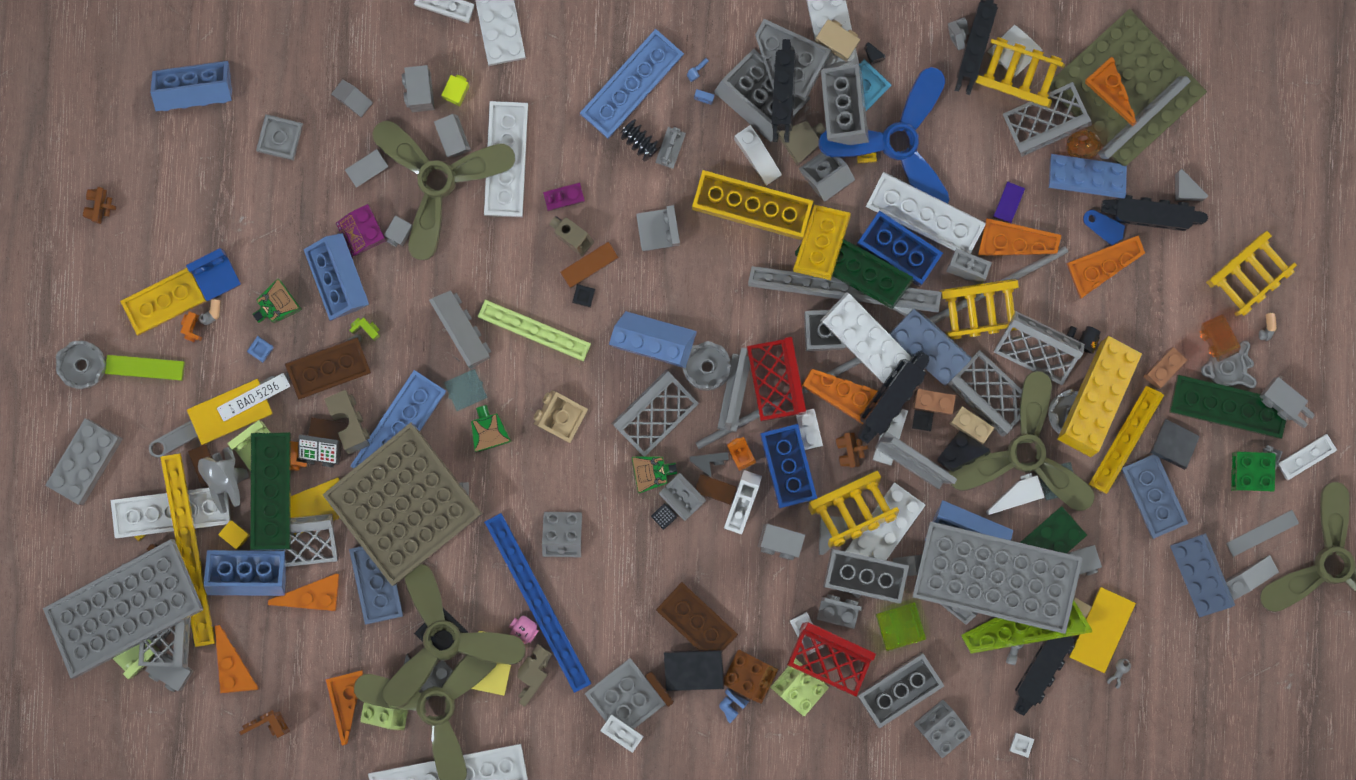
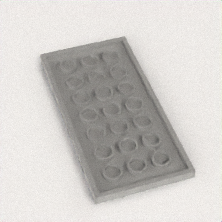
M930 521L912 597L1066 634L1083 558Z
M170 539L48 605L43 610L71 679H75L201 612L203 607L174 539Z

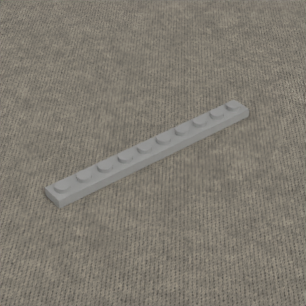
M751 267L748 286L837 299H841L847 292L856 301L884 305L835 277L827 280L791 271ZM908 288L895 307L939 312L942 292Z

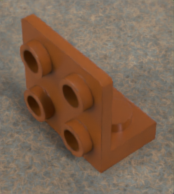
M738 650L724 677V685L762 704L779 669Z
M272 710L260 716L261 721L257 722L255 719L243 725V730L239 733L243 735L268 721L270 723L268 728L273 736L276 735L277 738L289 733L290 730L280 711L274 713Z

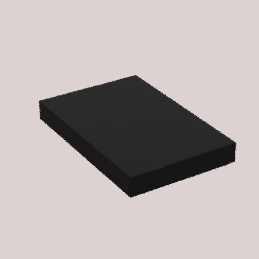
M722 650L664 652L666 691L725 688Z

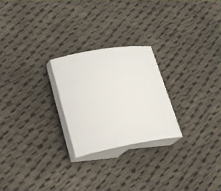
M1015 25L1001 37L1008 40L1007 44L1014 46L1017 43L1026 46L1025 50L1030 52L1033 49L1043 51L1027 34ZM993 45L987 51L991 56H993L996 45ZM1003 48L998 63L1002 64L1007 70L1014 51ZM1021 54L1014 77L1031 62L1032 57Z

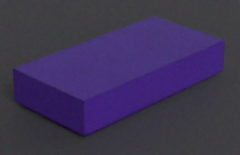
M1007 181L993 218L1006 223H1012L1025 188Z

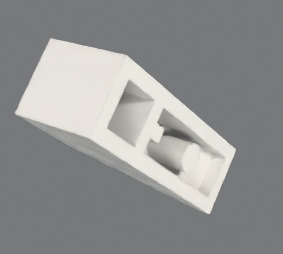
M751 125L734 136L735 142L766 186L782 176Z
M746 470L743 471L724 529L739 534L743 533L760 486L761 475Z
M1031 473L1021 476V480L1013 484L986 511V514L990 515L1044 498L1038 476L1032 477Z

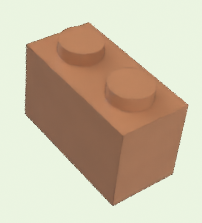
M1174 347L1169 348L1143 377L1156 389L1162 388L1187 359Z
M917 389L915 390L913 409L952 415L956 395Z

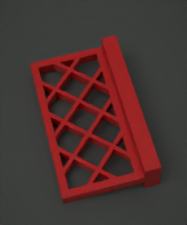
M792 337L747 346L760 420L767 421L794 415H805L806 408ZM782 345L783 352L779 358L770 353L773 346ZM761 349L765 354L758 361L753 358L751 350ZM767 354L777 360L771 369L762 364ZM778 362L786 366V371L782 377L773 371ZM759 366L769 371L763 380L756 376V370ZM771 373L780 379L775 387L765 382ZM782 381L790 387L786 395L777 390ZM763 384L772 389L767 399L759 394ZM774 392L783 397L778 406L769 401ZM785 400H788L793 404L794 411L785 412L780 407ZM766 403L776 408L772 415H763L762 409Z
M809 622L802 623L800 627L801 632L787 666L857 697L869 665L874 660L876 653ZM804 636L811 638L812 647L804 649L802 643ZM827 645L830 654L822 657L818 647ZM815 648L818 659L809 662L806 651ZM842 652L845 654L847 662L839 665L835 654ZM799 654H803L806 662L802 666L794 664V660ZM832 656L835 667L826 670L823 659ZM859 660L864 665L862 670L856 673L852 662ZM819 661L823 672L816 674L813 672L811 664ZM849 664L852 675L844 678L840 667ZM837 669L840 680L833 682L830 680L828 672ZM854 677L856 683L854 690L847 688L845 680Z

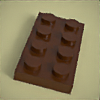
M358 337L285 363L298 400L371 373Z
M683 582L656 609L663 618L698 650H722L723 652L738 635Z

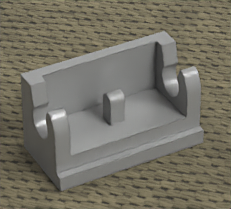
M451 114L434 121L448 158L471 151L458 115Z
M376 149L346 168L345 171L357 188L388 168V165Z
M956 248L946 272L976 284H983L992 262Z

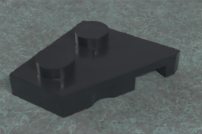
M959 431L937 458V462L954 472L964 465L975 462V459L983 455H989L990 449L962 431Z

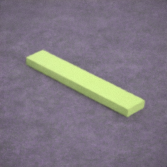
M488 300L484 301L478 315L480 319L583 362L591 346L589 342Z

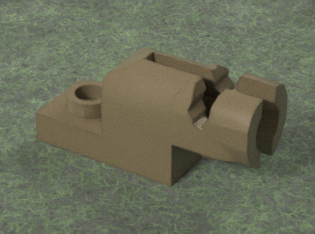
M537 644L532 650L537 659L528 656L518 669L517 678L530 686L529 689L525 687L518 696L521 698L519 703L524 707L548 675L542 669L546 668L552 653L540 644Z

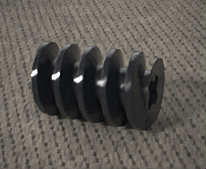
M634 119L620 132V134L622 133L621 139L625 140L628 138L626 144L628 146L633 144L631 148L633 151L639 149L637 155H644L642 160L645 162L660 147L656 148L657 140L652 143L650 142L653 137L652 135L645 137L647 130L640 132L641 124L636 127L634 126L636 119Z

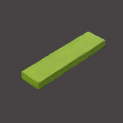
M107 355L105 374L183 381L185 362Z

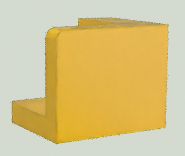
M231 520L218 534L235 549H240L250 537V533L247 530L242 529Z

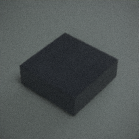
M577 284L572 303L591 308L596 289Z
M914 410L912 429L931 432L934 412Z

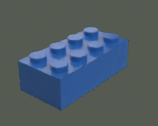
M880 210L856 244L866 252L912 276L913 283L919 287L924 283L943 254L940 250Z
M798 424L760 433L778 508L817 499Z

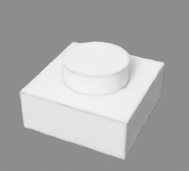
M1015 733L1009 751L1028 758L1034 739Z

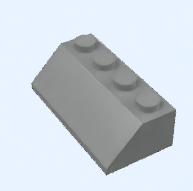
M859 64L822 69L821 78L828 141L847 145L868 143L869 136L863 78Z
M450 290L429 300L470 369L491 358L489 356L491 352L486 342L482 344L479 339L482 335L477 326L472 327L469 322L472 318L467 309L463 311L459 304L462 301L457 293L453 294Z

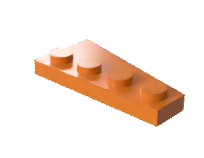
M986 218L978 256L1058 253L1061 240L1060 234Z
M1139 235L1066 263L1080 299L1145 254Z
M810 369L801 385L861 424L863 423L860 421V415L878 392L870 387L855 384L815 369Z

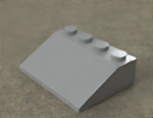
M753 49L721 80L714 93L766 139L772 142L773 88L762 55ZM794 96L793 118L810 100L809 96L805 101Z

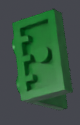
M1232 452L1231 491L1274 492L1276 454Z

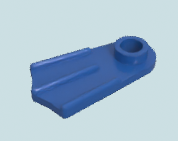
M1089 210L1084 214V224L1111 246L1123 239L1125 225L1095 210ZM1090 215L1094 217V222L1089 221Z

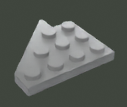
M763 19L755 37L773 90L776 51L782 50L783 39H790L791 50H795L796 54L794 96L805 101L830 57L831 49Z

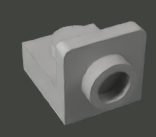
M961 18L948 23L950 39L958 51L965 48L964 40H966V35L969 34L967 20Z

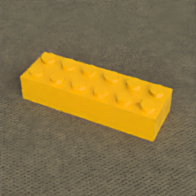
M702 170L692 210L802 240L813 201Z
M1110 336L1100 342L1057 440L1089 457L1094 456L1100 451L1142 353Z

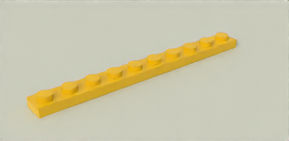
M181 453L161 456L176 544L203 607L201 612L191 616L195 647L215 644Z

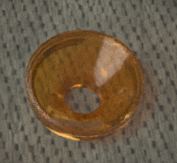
M1080 130L1069 136L1066 142V150L1071 157L1090 159L1101 150V141L1094 132ZM1087 136L1088 139L1081 141L1078 137Z

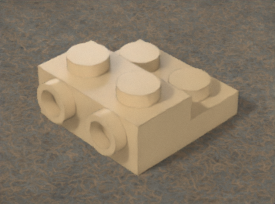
M551 390L550 393L547 392L542 400L544 403L542 409H538L534 414V424L571 443L588 409Z

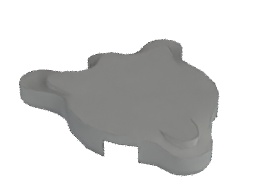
M1242 341L1233 349H1222L1215 352L1207 364L1201 368L1202 375L1210 378L1216 384L1228 387L1241 384L1248 388H1254L1257 385V381L1247 373V369L1254 366V362L1248 356L1250 343Z

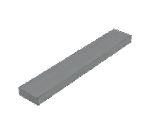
M1187 76L1176 78L1135 117L1137 123L1134 126L1131 124L1126 125L1098 152V155L1102 159H1109L1191 82Z

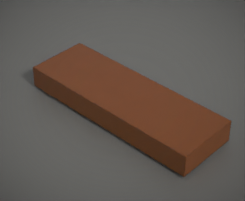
M607 242L560 273L571 289L619 257L610 243Z

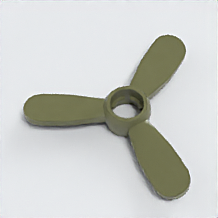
M383 121L377 124L373 130V140L376 145L397 163L418 175V186L424 193V196L414 219L408 244L412 257L418 260L430 259L437 250L442 221V198L452 193L456 183L498 175L511 169L515 163V153L510 146L495 144L472 152L449 166L443 161H429L415 141L397 124L391 121ZM434 169L441 170L446 175L448 174L447 183L440 191L426 185L427 177Z
M1036 371L1026 376L1023 382L1020 401V435L1010 442L1008 450L990 453L987 456L983 455L975 459V462L964 465L954 472L950 470L949 474L957 479L955 484H951V486L959 491H967L994 480L1014 467L1022 472L1034 471L1057 497L1074 510L1083 511L1093 504L1095 497L1091 487L1071 470L1047 458L1045 445L1039 438L1048 412L1052 389L1051 379L1047 374ZM1027 442L1034 443L1037 450L1036 462L1020 463L1016 453V446Z
M1331 482L1326 484L1321 491L1320 515L1325 548L1319 551L1313 566L1287 574L1262 589L1260 601L1268 611L1278 612L1297 603L1323 582L1330 584L1345 582L1356 592L1355 561L1352 554L1344 548L1349 523V492L1343 484ZM1333 552H1336V555L1340 556L1344 561V569L1340 574L1336 575V578H1333V575L1329 574L1324 567L1326 558L1332 555Z
M421 564L405 577V584L415 608L428 627L423 636L424 648L404 664L387 683L383 690V698L390 707L396 709L403 708L425 684L438 660H449L458 653H462L482 661L513 665L519 663L524 658L526 652L525 644L514 635L491 632L460 633L457 626L445 620L441 595L434 575L429 567ZM446 630L451 633L455 641L448 649L439 651L433 646L431 638L438 631Z
M465 655L442 687H428L421 693L418 692L406 706L397 708L416 710L421 720L431 725L432 751L440 780H465L467 777V768L461 746L449 723L455 710L454 700L477 685L492 671L497 663L482 661ZM364 674L355 681L354 694L357 699L371 705L396 709L387 705L383 698V690L391 679L373 674ZM428 696L446 697L444 715H425V703Z

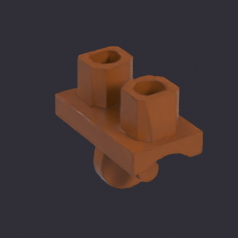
M101 187L87 190L86 199L95 201L94 208L84 207L83 217L90 219L94 223L101 224L103 216L109 217L110 210L116 211L117 206L111 205L112 198H106L107 190Z
M855 432L845 433L844 436L836 439L838 449L847 448L848 455L839 456L840 466L860 467L859 458H865L864 450L869 449V446H863L861 439L856 440Z

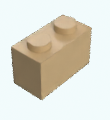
M828 19L817 35L815 42L831 49L834 55L847 62L859 44L860 39L857 38L858 35L852 30L846 31L843 29L838 21Z
M963 406L958 409L949 423L981 444L985 443L994 429L993 426Z

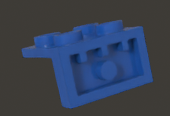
M221 248L186 265L188 271L193 274L206 301H210L241 285L225 251Z

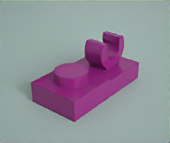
M580 183L543 192L548 211L585 202Z

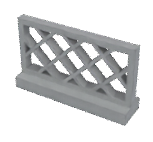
M1073 82L1047 94L1049 95L1048 99L1053 98L1057 100L1054 110L1028 102L1003 113V117L1021 157L1092 126L1091 119ZM1072 89L1074 94L1072 101L1061 98L1064 91ZM1060 101L1070 104L1066 114L1056 111ZM1035 106L1040 108L1036 117L1026 114L1029 107ZM1072 106L1080 108L1083 113L1078 117L1069 115ZM1042 109L1052 112L1049 122L1039 119ZM1013 114L1022 116L1019 125L1011 123L1008 117ZM1055 114L1065 117L1062 124L1056 125L1051 123ZM1025 117L1035 120L1031 130L1021 127ZM1037 121L1047 125L1045 132L1038 133L1034 131ZM1019 130L1030 133L1027 140L1019 142L1017 138Z
M1015 311L1011 322L995 347L994 353L1033 372H1043L1052 381L1063 385L1077 360L1083 355L1085 344ZM1014 327L1020 330L1022 335L1012 338L1010 331ZM1034 337L1038 339L1039 344L1029 346L1027 338ZM1024 340L1026 347L1016 349L1014 342ZM1011 343L1013 350L1006 352L1000 348L1003 344ZM1050 345L1055 347L1056 352L1046 354L1044 347ZM1041 348L1043 355L1033 358L1031 350ZM1028 351L1030 359L1022 360L1019 358L1018 353ZM1069 354L1074 356L1072 361L1064 363L1061 355ZM1058 356L1060 364L1050 366L1048 358ZM1045 359L1047 367L1039 368L1036 366V361ZM1062 368L1064 374L1060 378L1055 376L1052 370Z
M741 347L739 355L732 354L731 373L726 383L717 429L731 432L737 431L750 367L749 357L746 356L747 348Z
M980 350L947 384L988 424L993 426L1002 437L1008 434L1012 427L1020 420V414L1017 416V411H1020V408H1017L1016 398H1021L1022 389ZM978 357L984 361L985 369H975V360ZM964 372H972V382H965L960 376ZM975 372H985V382H976ZM988 372L997 373L999 382H989ZM976 385H986V395H979L976 392ZM989 385H999V395H990ZM1002 385H1009L1012 388L1013 395H1003ZM990 398H1000V409H994L990 405ZM1003 398H1013V408H1004ZM1014 411V420L1011 423L1004 419V412Z
M665 370L611 424L645 457L699 403L669 371ZM672 382L677 386V395H667V387ZM656 397H664V409L653 408V400ZM667 397L677 398V409H666ZM680 398H688L693 404L687 409H680ZM642 411H650V422H639V414ZM653 411H664L663 422H653ZM666 411H677V419L674 422H666ZM629 424H636V435H628L624 429ZM639 424H650V435H639ZM653 424L663 425V433L660 436L652 435ZM639 438H650V446L645 451L639 447Z
M887 431L883 433L875 446L876 449L937 489H940L943 483L955 484L957 481L948 471Z
M332 514L291 518V537L293 538L291 544L296 540L304 547L299 553L292 548L288 550L295 557L292 561L285 560L286 567L338 561ZM329 529L330 536L326 541L317 535L320 530ZM301 532H307L312 535L307 543L298 537ZM314 538L323 543L318 551L309 545ZM327 546L332 550L333 556L325 557L320 552ZM306 548L314 553L311 559H306L301 555Z
M191 617L163 631L161 634H157V638L151 644L147 640L142 642L139 647L138 666L188 667ZM169 630L174 634V641L170 644L163 638ZM159 640L166 646L160 654L152 647ZM150 649L156 657L151 662H144V653ZM168 650L173 654V663H166L161 657Z

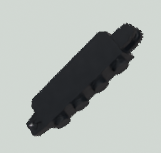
M980 0L976 8L956 78L958 79L954 91L959 92L962 80L969 81L966 94H971L979 74L998 9L997 4L993 3L994 0Z
M783 39L782 50H777L775 56L771 123L773 142H778V131H785L784 140L786 143H789L790 131L793 129L796 54L795 50H791L790 39Z
M1126 195L1125 198L1103 200L1101 203L1102 213L1113 215L1115 221L1123 224L1186 231L1193 225H1202L1208 221L1206 213L1194 211L1195 207L1189 206L1190 203L1187 202L1170 204L1171 201L1169 200L1154 202L1152 198L1140 197V200L1133 199L1131 195Z
M918 351L912 356L910 361L907 359L899 361L860 415V421L863 425L857 435L859 439L868 444L877 434L882 435L889 429L893 418L900 414L901 407L911 399L915 388L923 382L926 374L923 370L930 359L927 354Z
M1072 636L1043 641L1015 688L1018 698L1013 708L1014 711L1024 716L1033 705L1036 706L1037 703L1040 704L1043 701L1045 689L1047 686L1051 687L1055 680V677H1053L1055 672L1062 669L1065 663L1064 657L1074 649L1075 644L1073 642L1075 639Z

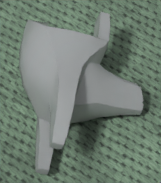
M230 447L223 449L226 460L222 459L219 452L212 455L213 459L205 457L198 462L199 473L209 486L211 497L221 514L227 512L224 492L229 494L234 507L239 506L240 495L237 484L249 478L247 469L234 467L235 456Z

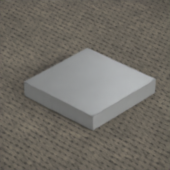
M265 114L256 151L294 161L303 123Z

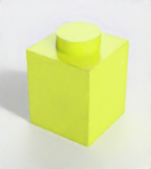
M450 75L441 95L442 98L461 106L469 89V83L466 82L467 79L460 75H456V77Z

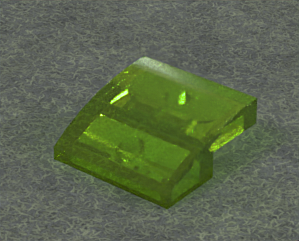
M915 602L876 614L886 651L926 640Z

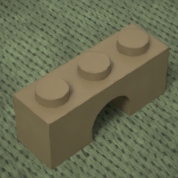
M344 390L325 398L324 400L330 415L335 421L341 418L349 419L348 427L338 433L344 450L348 455L370 446L368 442L370 435L367 429H363L361 425L363 418L361 413L355 410L354 405H357L353 394L349 395Z

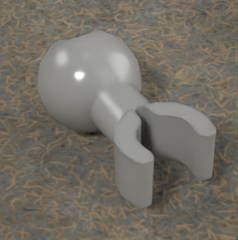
M1024 644L1011 647L1006 663L1016 664L1018 650Z
M1127 659L1118 660L1115 674L1107 679L1108 684L1116 679L1117 684L1115 687L1117 689L1121 686L1120 679L1122 675L1131 669V663Z

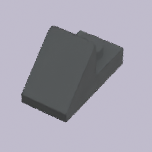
M728 452L691 456L689 459L691 463L711 477L710 463L713 462L714 466L725 465V461H728L729 457Z

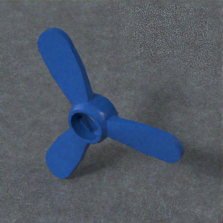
M933 67L923 69L907 97L900 122L889 125L883 132L868 130V143L847 145L828 141L827 131H825L818 141L820 151L829 157H855L883 151L889 158L901 161L909 185L948 204L949 195L935 171L917 152L919 135L916 131L934 107L944 88L945 78L943 73ZM897 131H905L910 140V147L905 151L895 152L890 145V134L892 135Z

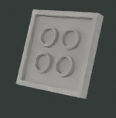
M631 658L584 693L606 722L612 714L632 729H635L665 705V702Z

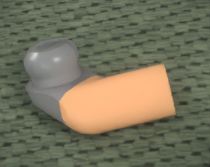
M211 300L210 310L199 316L201 323L209 325L219 318L221 300Z
M1275 313L1266 314L1267 327L1265 330L1259 331L1258 336L1260 340H1270L1276 331Z

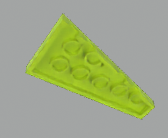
M1073 599L1066 634L996 617L962 634L961 637L972 654L1091 633L1092 629Z

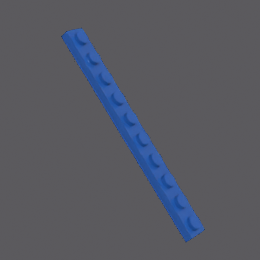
M500 513L485 521L484 523L573 692L575 693L589 686L592 683L503 514Z

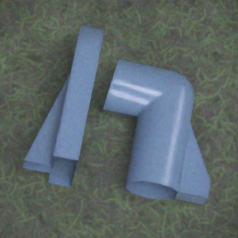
M727 688L725 693L728 696L721 701L719 707L725 713L727 721L731 723L739 713L730 704L734 701L744 709L749 701L737 695L730 688Z

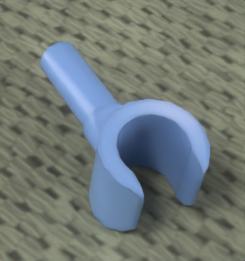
M707 58L698 66L688 71L687 77L691 82L700 77L697 71L709 62Z

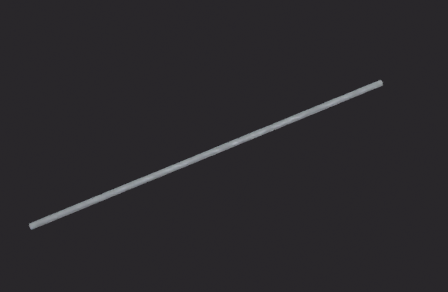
M1064 246L1058 249L1057 254H1049L1000 281L1018 280L1067 254L1068 250ZM983 293L976 294L974 300L977 302L986 296ZM967 299L956 304L957 312L967 307ZM949 308L928 319L935 324L950 316ZM855 357L827 372V374L836 377L862 362ZM802 387L803 394L809 391ZM783 397L776 399L772 403L778 406ZM770 404L765 405L762 409L763 415L776 408ZM759 410L739 419L737 429L759 418ZM720 429L695 444L698 449H701L731 433V431Z

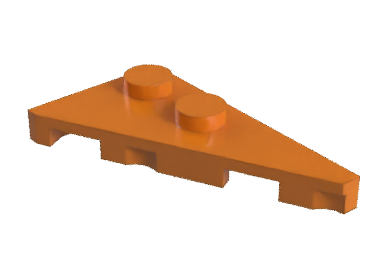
M1111 57L1085 80V84L1129 124L1134 126L1137 123L1135 114L1128 101L1129 98L1121 82V76L1116 69L1115 60Z
M334 574L285 593V596L268 600V605L336 611L340 574Z
M216 625L215 636L220 693L258 690L259 686L251 677L249 670L242 662L235 647L232 646L227 634L220 625Z
M363 670L326 679L342 746L348 744L357 704L354 684L363 675Z

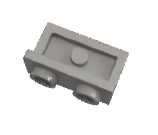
M681 473L659 492V495L684 521L706 501Z

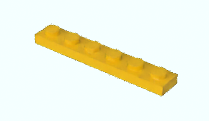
M1145 386L1090 481L1089 485L1105 494L1109 492L1164 397L1161 392Z

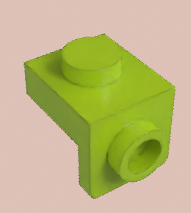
M363 317L362 319L357 318L351 324L350 332L352 334L363 328L374 341L380 337L378 333L380 329L373 321L369 323Z

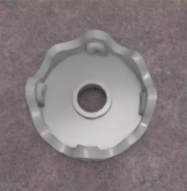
M70 342L65 348L59 350L56 355V372L64 384L76 389L91 388L100 382L106 370L104 354L96 345L90 342ZM80 360H85L87 366L84 370L80 371L77 368V363Z
M706 341L692 346L686 368H683L688 382L695 388L705 391L714 390L721 387L728 380L731 373V361L724 347ZM706 362H710L713 365L712 370L709 372L702 370V365Z
M1073 389L1058 394L1049 406V421L1058 434H1060L1068 416V410L1071 409L1078 394V391Z

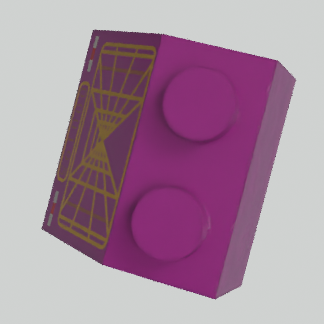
M368 204L350 212L336 222L340 234L343 233L352 258L386 242L384 234Z

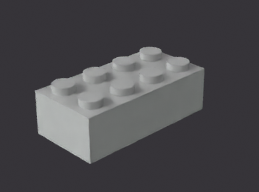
M85 418L45 486L78 505H84L123 438Z
M765 524L758 547L761 548L763 553L774 555L777 552L780 553L779 557L794 560V558H799L805 534Z
M831 549L823 587L901 604L909 565Z
M919 653L859 692L857 696L876 726L880 729L944 687L925 655Z

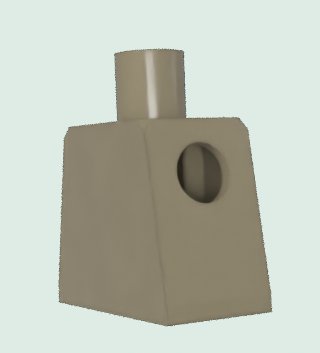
M808 121L793 126L792 131H790L789 143H786L784 140L785 131L779 132V138L798 166L819 148L818 137L826 129L821 122L811 127Z
M557 216L551 220L550 226L555 229L554 233L557 237L583 257L594 243L590 235L567 217L563 221Z

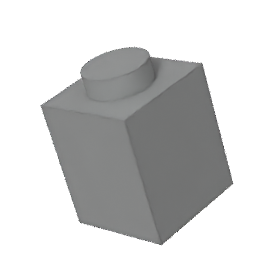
M394 216L384 234L388 239L386 242L394 247H397V245L403 247L412 231L413 225Z

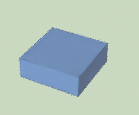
M696 89L694 99L711 105L715 95Z
M257 336L247 352L264 363L274 347Z

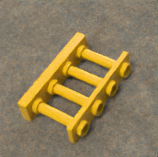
M999 37L996 40L991 39L990 43L996 45L987 73H984L983 76L978 75L976 83L1050 108L1052 100L1048 99L1049 95L1047 94L1057 66L1065 67V64L1061 62L1062 58L1053 55L1048 58L1043 56L1044 52L1035 49L1030 52L1025 50L1026 46L1017 43L1012 46L1007 44L1008 40ZM1003 48L1014 51L1006 76L1000 83L994 80V73ZM1021 54L1032 57L1024 82L1018 89L1012 87V79ZM1039 60L1050 63L1042 88L1036 95L1030 93L1031 89L1029 87Z
M1268 231L1259 235L1206 282L1210 288L1217 285V287L1220 286L1239 308L1234 313L1236 316L1241 314L1245 316L1252 310L1251 305L1253 303H1260L1266 298L1265 293L1269 289L1271 291L1275 290L1281 284L1279 281L1283 277L1287 279L1295 272L1293 269L1297 264L1294 262L1287 266L1269 245L1268 239L1272 235ZM1258 248L1260 250L1263 249L1282 271L1275 278L1254 257L1255 254L1253 252ZM1244 260L1249 262L1268 283L1260 291L1241 271L1240 264ZM1229 273L1235 274L1253 295L1248 302L1244 303L1226 282L1227 279L1225 277Z
M1010 279L939 290V292H942L941 298L948 302L951 330L945 331V334L951 339H960L965 334L974 337L980 336L981 332L988 331V334L999 333L1000 329L1007 328L1015 313L1012 292H1014L1015 288H1019L1018 280ZM1002 290V293L1005 294L1008 322L997 323L993 295H995V291ZM981 293L986 296L989 325L978 326L974 300L976 294ZM964 296L967 299L970 328L959 329L955 302L957 297Z
M878 470L809 502L808 510L811 515L815 513L820 514L832 536L828 541L829 548L833 546L839 547L850 538L856 539L867 530L873 531L880 527V524L884 522L890 523L897 519L898 507L890 510L878 488L881 480ZM866 489L872 491L883 514L873 518L861 496L862 491ZM849 497L855 499L866 522L856 526L844 504L845 499ZM832 505L838 507L849 530L838 533L826 511L828 507Z

